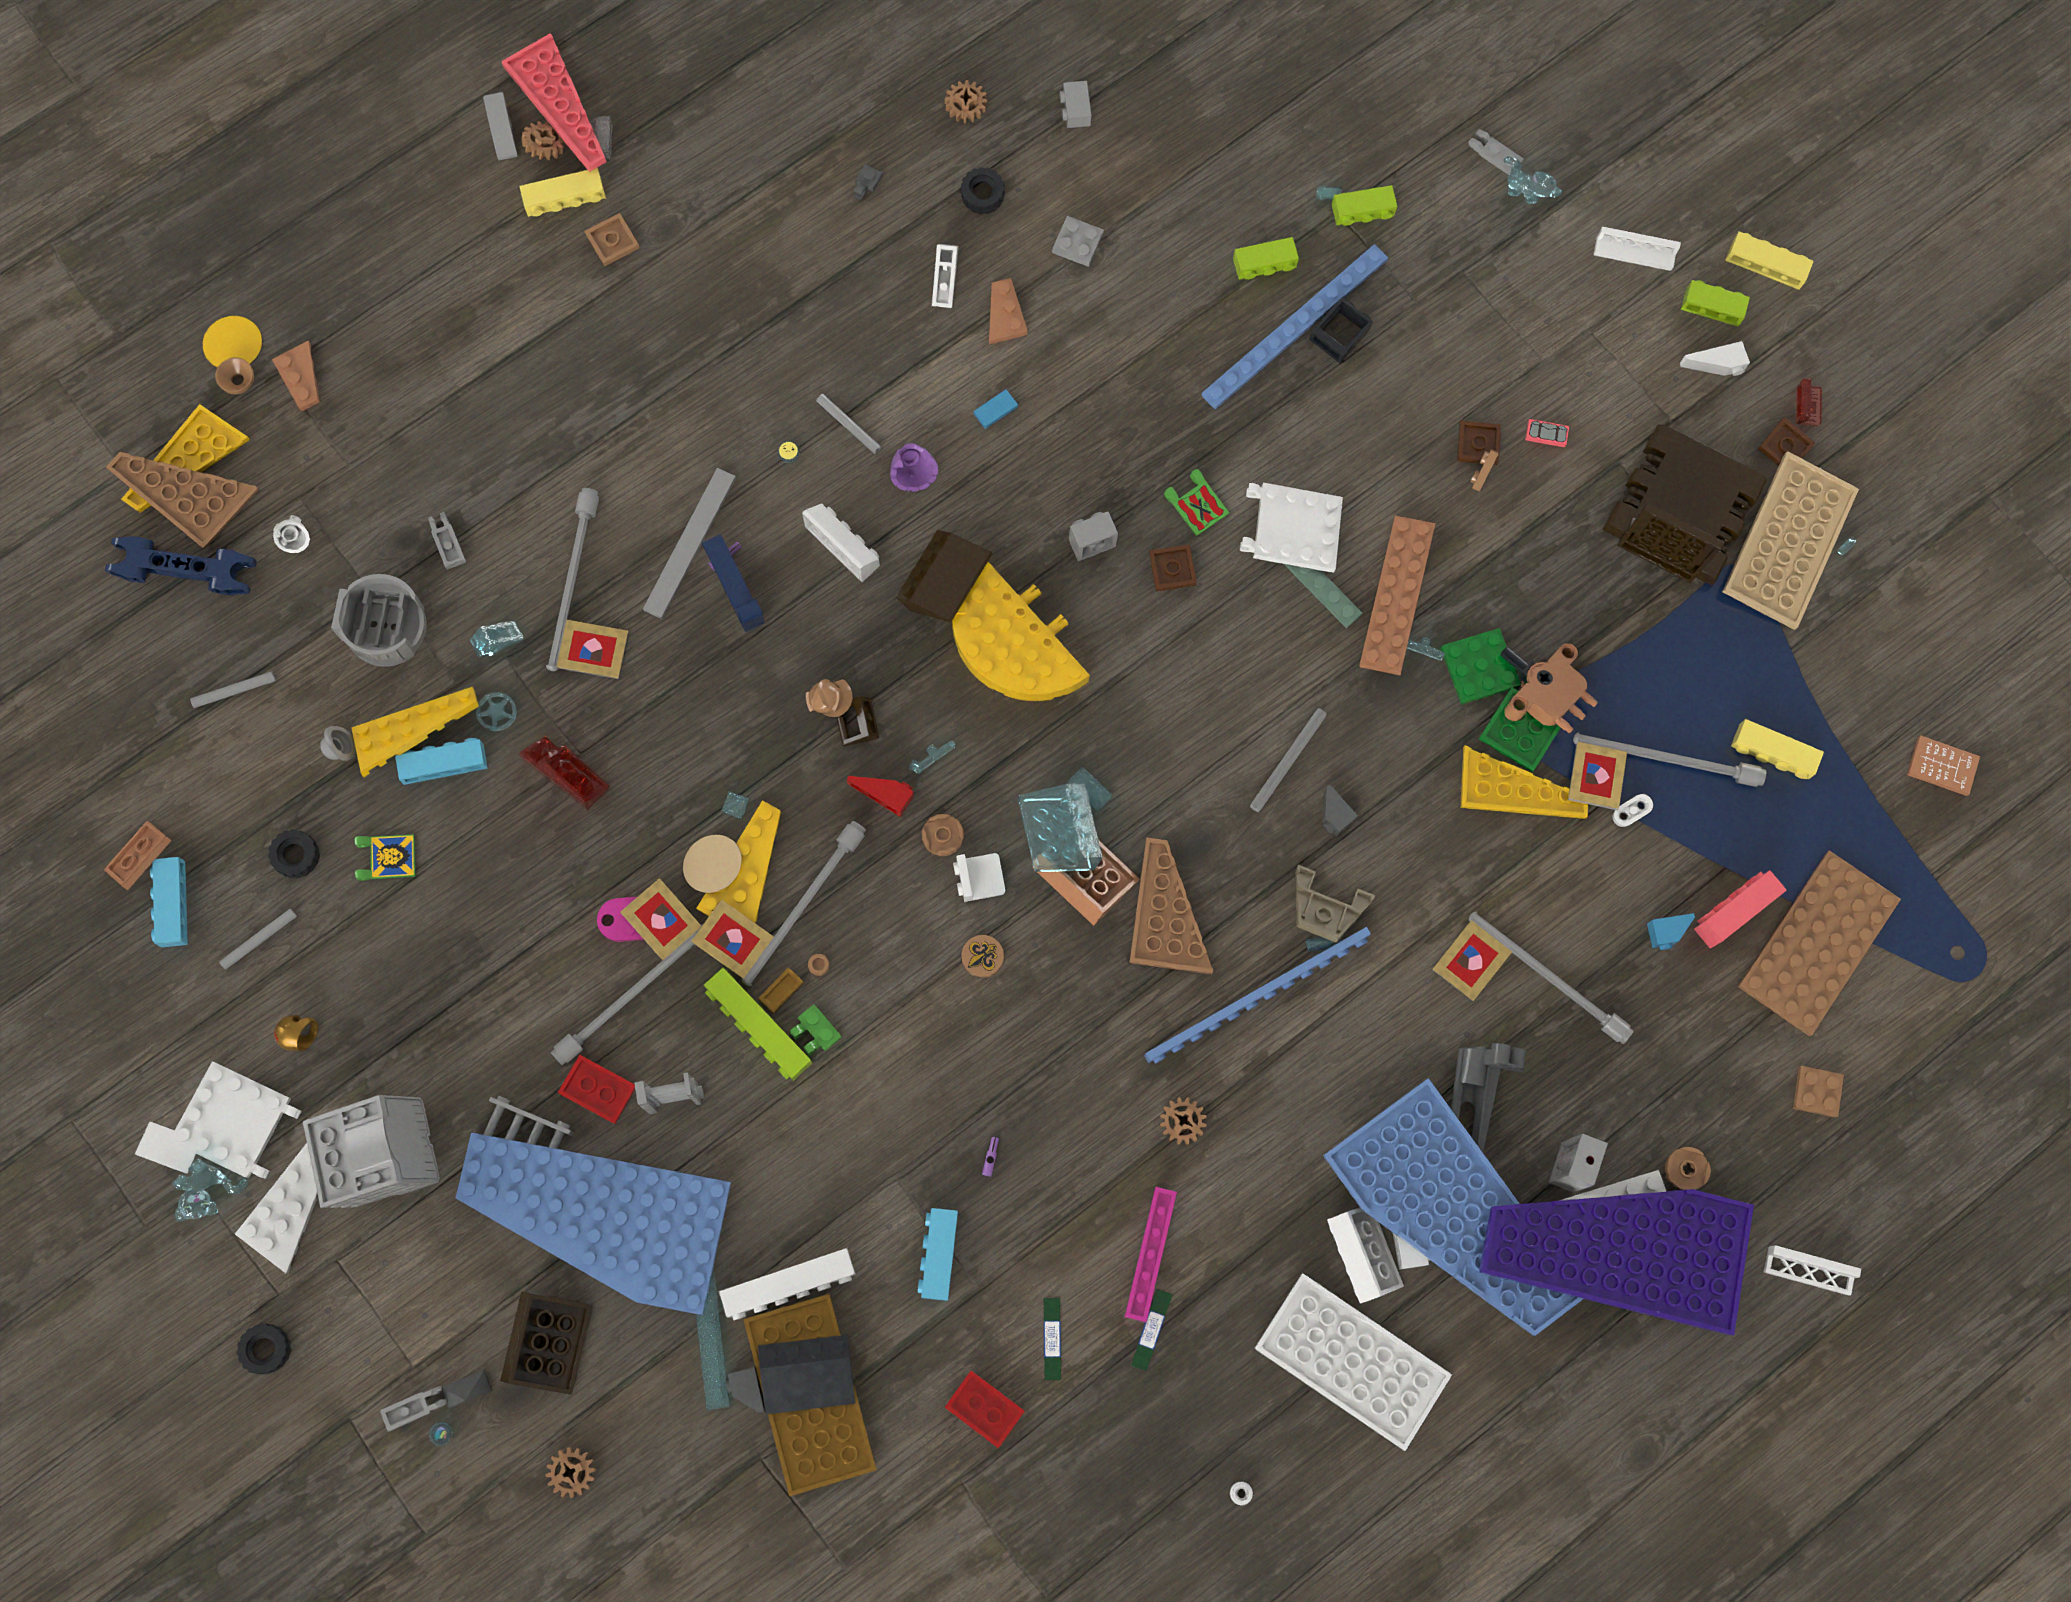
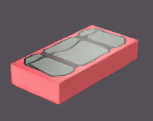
M1529 419L1525 440L1565 447L1567 445L1569 426Z

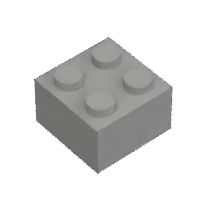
M1098 512L1087 520L1080 519L1072 523L1069 531V542L1077 560L1081 561L1116 547L1118 532L1109 512Z

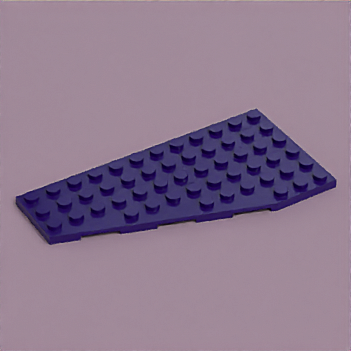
M1688 1189L1493 1206L1490 1209L1479 1273L1733 1336L1736 1327L1754 1205Z

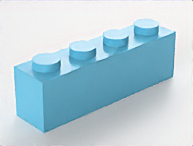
M468 738L464 742L457 744L456 742H448L443 744L442 747L437 748L427 746L422 748L421 751L414 752L413 750H408L401 755H395L399 780L404 785L488 769L484 744L480 739L477 740V738Z
M179 857L155 859L153 866L150 867V876L153 879V887L150 889V894L154 902V908L151 909V918L154 921V929L151 932L152 940L160 947L188 945L185 861Z
M931 1208V1213L926 1214L925 1226H929V1234L924 1235L923 1248H926L927 1251L926 1258H921L920 1271H924L923 1280L919 1279L918 1293H922L921 1298L948 1301L958 1211Z

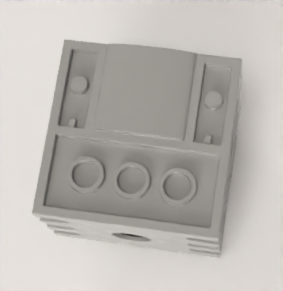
M377 1095L303 1121L320 1208L359 1207L392 1195H402L439 1182L440 1177L433 1144H430L428 1137L431 1135L424 1103L420 1097Z

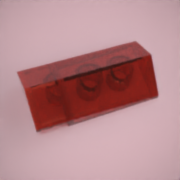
M546 736L519 753L524 762L587 811L610 788L603 779L565 745L558 748Z

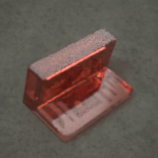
M1802 379L1797 386L1796 424L1819 426L1822 419V388L1811 386V379Z

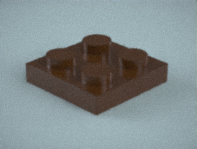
M1784 417L1758 449L1779 466L1786 452H1790L1803 459L1815 442Z
M1461 420L1459 423L1457 461L1480 463L1485 451L1489 453L1493 449L1498 452L1493 465H1498L1501 424Z
M1190 544L1149 550L1156 592L1197 585Z

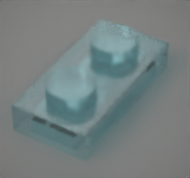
M1083 767L1068 781V784L1097 811L1113 796Z

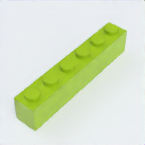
M724 968L719 970L704 984L707 989L705 994L713 1002L717 999L722 1005L719 1009L727 1017L730 1015L736 1020L734 1025L742 1033L746 1030L751 1035L749 1038L750 1042L756 1048L761 1046L766 1051L763 1055L771 1064L776 1062L781 1067L778 1071L786 1080L790 1077L794 1081L812 1064L808 1056Z

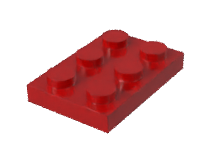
M579 1055L560 1087L558 1094L616 1124L636 1089L635 1084Z
M973 1371L969 1372L944 1407L997 1448L1000 1447L1025 1412Z

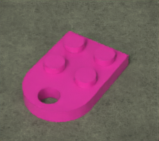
M637 897L612 899L600 908L597 915V925L606 938L616 942L644 940L620 913ZM608 915L613 916L614 923L611 926H604V917Z

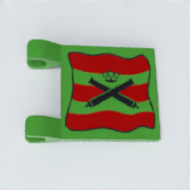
M1195 469L1190 475L1191 480L1197 485L1194 489L1179 498L1175 490L1169 487L1166 489L1164 496L1172 503L1193 533L1198 536L1228 515L1229 512L1207 484L1201 472Z

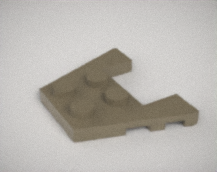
M1298 865L1296 868L1297 927L1337 943L1373 902L1375 895L1357 889L1350 906L1310 890L1316 871Z

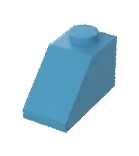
M1694 913L1654 919L1647 923L1652 948L1659 947L1660 950L1672 949V945L1679 942L1695 918Z

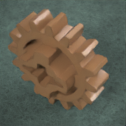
M966 80L965 84L962 85L958 81L957 87L952 84L951 91L947 90L946 111H950V117L956 116L957 122L960 119H963L964 123L967 122V119L974 122V117L980 119L981 113L986 112V92H982V86L976 88V82L969 85L968 80Z
M538 121L537 125L530 123V128L525 127V132H522V146L526 147V153L532 152V157L538 155L539 160H542L543 157L550 160V156L557 158L558 153L563 154L566 143L555 129L549 126L547 121L545 125Z
M1179 1097L1176 1104L1172 1100L1169 1101L1170 1108L1164 1106L1163 1111L1166 1115H1160L1159 1118L1164 1120V1122L1159 1126L1165 1127L1166 1130L1162 1134H1169L1170 1142L1175 1138L1177 1139V1145L1182 1140L1188 1145L1189 1139H1192L1194 1142L1197 1141L1196 1134L1199 1136L1203 1135L1200 1128H1206V1124L1202 1123V1120L1207 1117L1200 1114L1203 1107L1196 1108L1197 1101L1190 1104L1189 1098L1182 1102ZM1179 1107L1187 1108L1185 1111L1182 1112L1174 1110ZM1193 1113H1195L1197 1117V1125L1193 1122ZM1169 1117L1174 1123L1173 1130L1169 1126ZM1178 1117H1186V1123L1188 1125L1184 1124L1183 1126H1180V1120L1178 1119ZM1187 1130L1191 1132L1189 1135H1179L1181 1131Z
M569 1447L566 1454L563 1450H559L560 1457L552 1456L551 1459L554 1463L547 1465V1468L551 1469V1473L545 1475L552 1479L548 1486L555 1485L553 1492L562 1491L561 1497H565L569 1493L570 1498H574L576 1491L579 1495H583L582 1488L590 1489L591 1486L588 1482L595 1481L591 1473L595 1472L596 1468L590 1467L594 1460L586 1459L589 1454L588 1452L581 1455V1448H577L573 1453L572 1447ZM569 1457L578 1458L581 1462L578 1464L573 1463ZM560 1464L561 1470L560 1473L557 1475V1467ZM568 1467L575 1469L576 1472L573 1474V1477H567ZM585 1470V1471H586V1473H585V1478H584V1480H583V1482H582L581 1479H580V1477H581L582 1471ZM568 1482L573 1488H566L560 1483Z

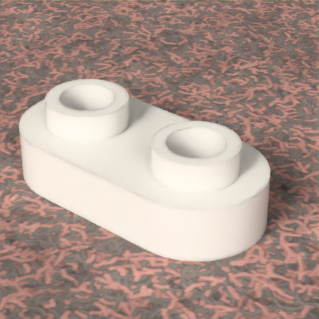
M1640 794L1619 806V810H1614L1612 815L1613 821L1620 827H1627L1651 812L1653 808L1651 798L1645 794ZM1639 802L1644 805L1643 809L1638 808L1637 804ZM1620 813L1626 815V820L1620 818Z

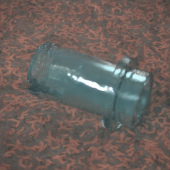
M1321 185V187L1317 186L1316 199H1320V201H1323V199H1333L1334 195L1342 194L1341 187H1324V185Z
M1321 936L1305 939L1308 952L1329 949L1333 946V941Z

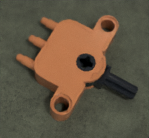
M1568 643L1562 645L1546 663H1536L1532 660L1529 664L1510 647H1506L1501 652V657L1520 672L1518 678L1522 680V688L1505 708L1504 713L1509 720L1518 721L1528 712L1544 725L1552 726L1557 724L1563 730L1571 733L1573 727L1562 717L1570 711L1580 720L1585 718V714L1574 705L1581 697L1593 707L1597 705L1598 702L1594 697L1586 692V679L1570 666L1578 656L1577 648L1574 645Z

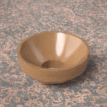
M229 358L223 361L216 370L217 384L222 390L230 394H241L247 391L254 382V372L251 365L241 358ZM236 376L244 377V381L240 385L233 384V379Z

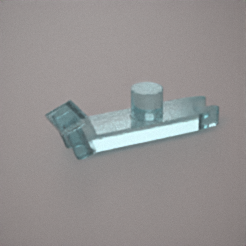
M1422 638L1421 643L1412 640L1408 641L1407 649L1438 660H1442L1445 655L1444 652L1429 647L1431 640L1428 638Z
M951 740L938 750L934 744L930 745L926 749L930 756L920 763L913 759L909 770H914L920 774L926 767L955 747L954 741Z

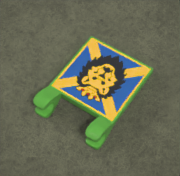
M414 834L355 837V845L358 848L371 846V870H356L355 877L357 880L415 877Z

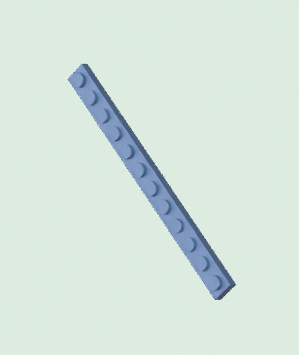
M1375 244L1202 392V397L1216 410L1327 314L1341 298L1344 299L1387 262L1388 257Z
M1365 927L1148 1051L1144 1057L1148 1063L1154 1061L1156 1064L1166 1058L1165 1054L1172 1050L1175 1053L1185 1047L1183 1043L1189 1040L1193 1043L1203 1037L1202 1033L1209 1029L1212 1032L1222 1026L1220 1022L1225 1019L1231 1021L1240 1016L1239 1011L1245 1008L1249 1011L1259 1005L1258 1000L1272 998L1277 994L1276 990L1283 987L1285 990L1295 984L1294 980L1300 976L1302 979H1305L1313 974L1312 970L1319 966L1322 969L1331 964L1330 959L1335 956L1341 958L1350 953L1349 948L1353 946L1359 948L1368 942L1367 938L1371 933Z

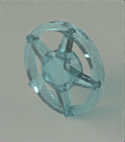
M493 692L487 694L478 703L479 707L476 710L477 718L481 725L488 730H504L516 718V705L504 693ZM500 696L505 699L500 703H493L490 698ZM488 700L490 704L488 710L480 713L483 703ZM508 701H510L513 708L512 716L505 712L504 706ZM481 716H490L492 726L485 724ZM503 717L510 718L506 724L496 727L497 720H501Z

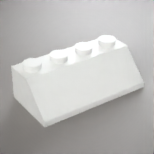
M819 504L802 512L805 527L861 582L880 566L879 555L872 548L869 550L859 535L855 536L852 534L849 525L843 520L840 522L836 518V513L830 507L826 508L823 504Z
M1360 1207L1327 1220L1360 1304L1404 1287L1378 1221Z

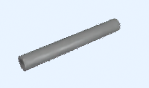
M824 394L817 398L816 401L874 454L880 451L881 446Z
M273 671L190 698L193 708L274 682L276 678Z
M291 908L220 960L219 963L225 970L296 918V914Z

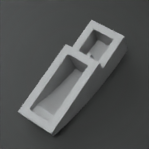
M503 92L483 96L498 160L518 157Z

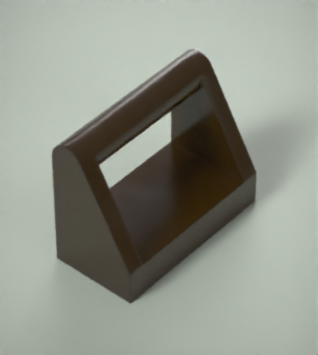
M855 697L852 699L849 707H855L861 734L849 738L844 714L836 717L842 746L859 744L880 738L871 698Z

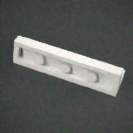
M1602 227L1596 237L1594 255L1672 271L1675 255L1680 248L1681 242Z
M1775 1245L1768 1247L1764 1273L1850 1296L1854 1278H1860L1861 1269ZM1773 1257L1779 1258L1785 1267L1779 1271L1771 1269ZM1795 1264H1801L1806 1273L1800 1277L1796 1276L1791 1267ZM1818 1269L1823 1270L1828 1278L1822 1283L1817 1282L1812 1274ZM1839 1275L1848 1277L1846 1289L1839 1288L1834 1278Z

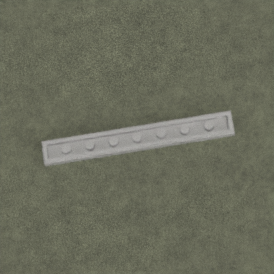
M719 468L716 469L643 608L645 612L663 619L702 545L701 542L704 541L736 480L735 475Z

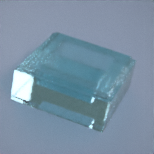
M728 792L722 813L742 819L749 798Z

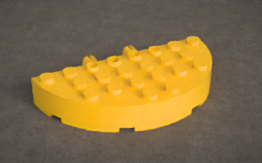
M988 562L952 620L953 636L958 652L971 673L992 690L994 689L1011 698L1026 701L1051 700L1055 697L1068 695L1087 684L1090 677L1088 672L1055 637L1060 630L1069 625L1067 620H1063L1064 617L1060 614L1050 624L1045 625L1028 607V604L1041 595L1040 590L1035 589L1036 586L1033 584L1024 593L1018 595Z

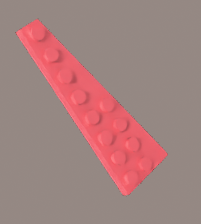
M551 34L544 36L501 61L504 69L589 172L606 163L603 151L596 139L593 128Z

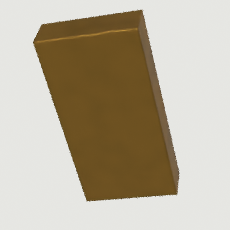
M788 967L758 999L775 1014L804 982Z

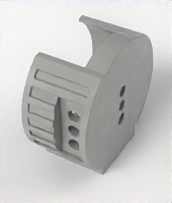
M373 574L354 581L349 585L348 590L339 589L331 629L361 660L371 665L387 667L406 662L415 655L424 640L427 621L423 604L404 581L391 575ZM377 622L376 627H371V624ZM393 625H396L395 630H392Z

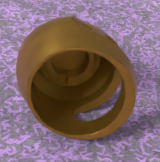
M298 1015L284 1017L275 1026V1041L285 1050L304 1051L311 1046L318 1034V1022L310 1017L301 1019ZM308 1024H310L311 1028L309 1034L307 1036H302V1030Z

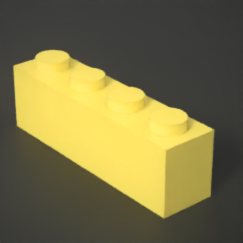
M598 168L591 172L585 170L519 186L528 217L540 216L550 211L557 212L562 208L578 207L584 203L598 202L606 198Z
M1738 232L1734 238L1725 260L1799 290L1806 282L1813 264V260L1808 259L1804 255H1797L1786 248L1774 246L1768 241L1759 240L1748 233Z
M1747 719L1739 724L1731 745L1741 754L1755 756L1758 761L1774 764L1777 769L1793 772L1795 776L1801 779H1810L1816 774L1824 753L1821 750Z

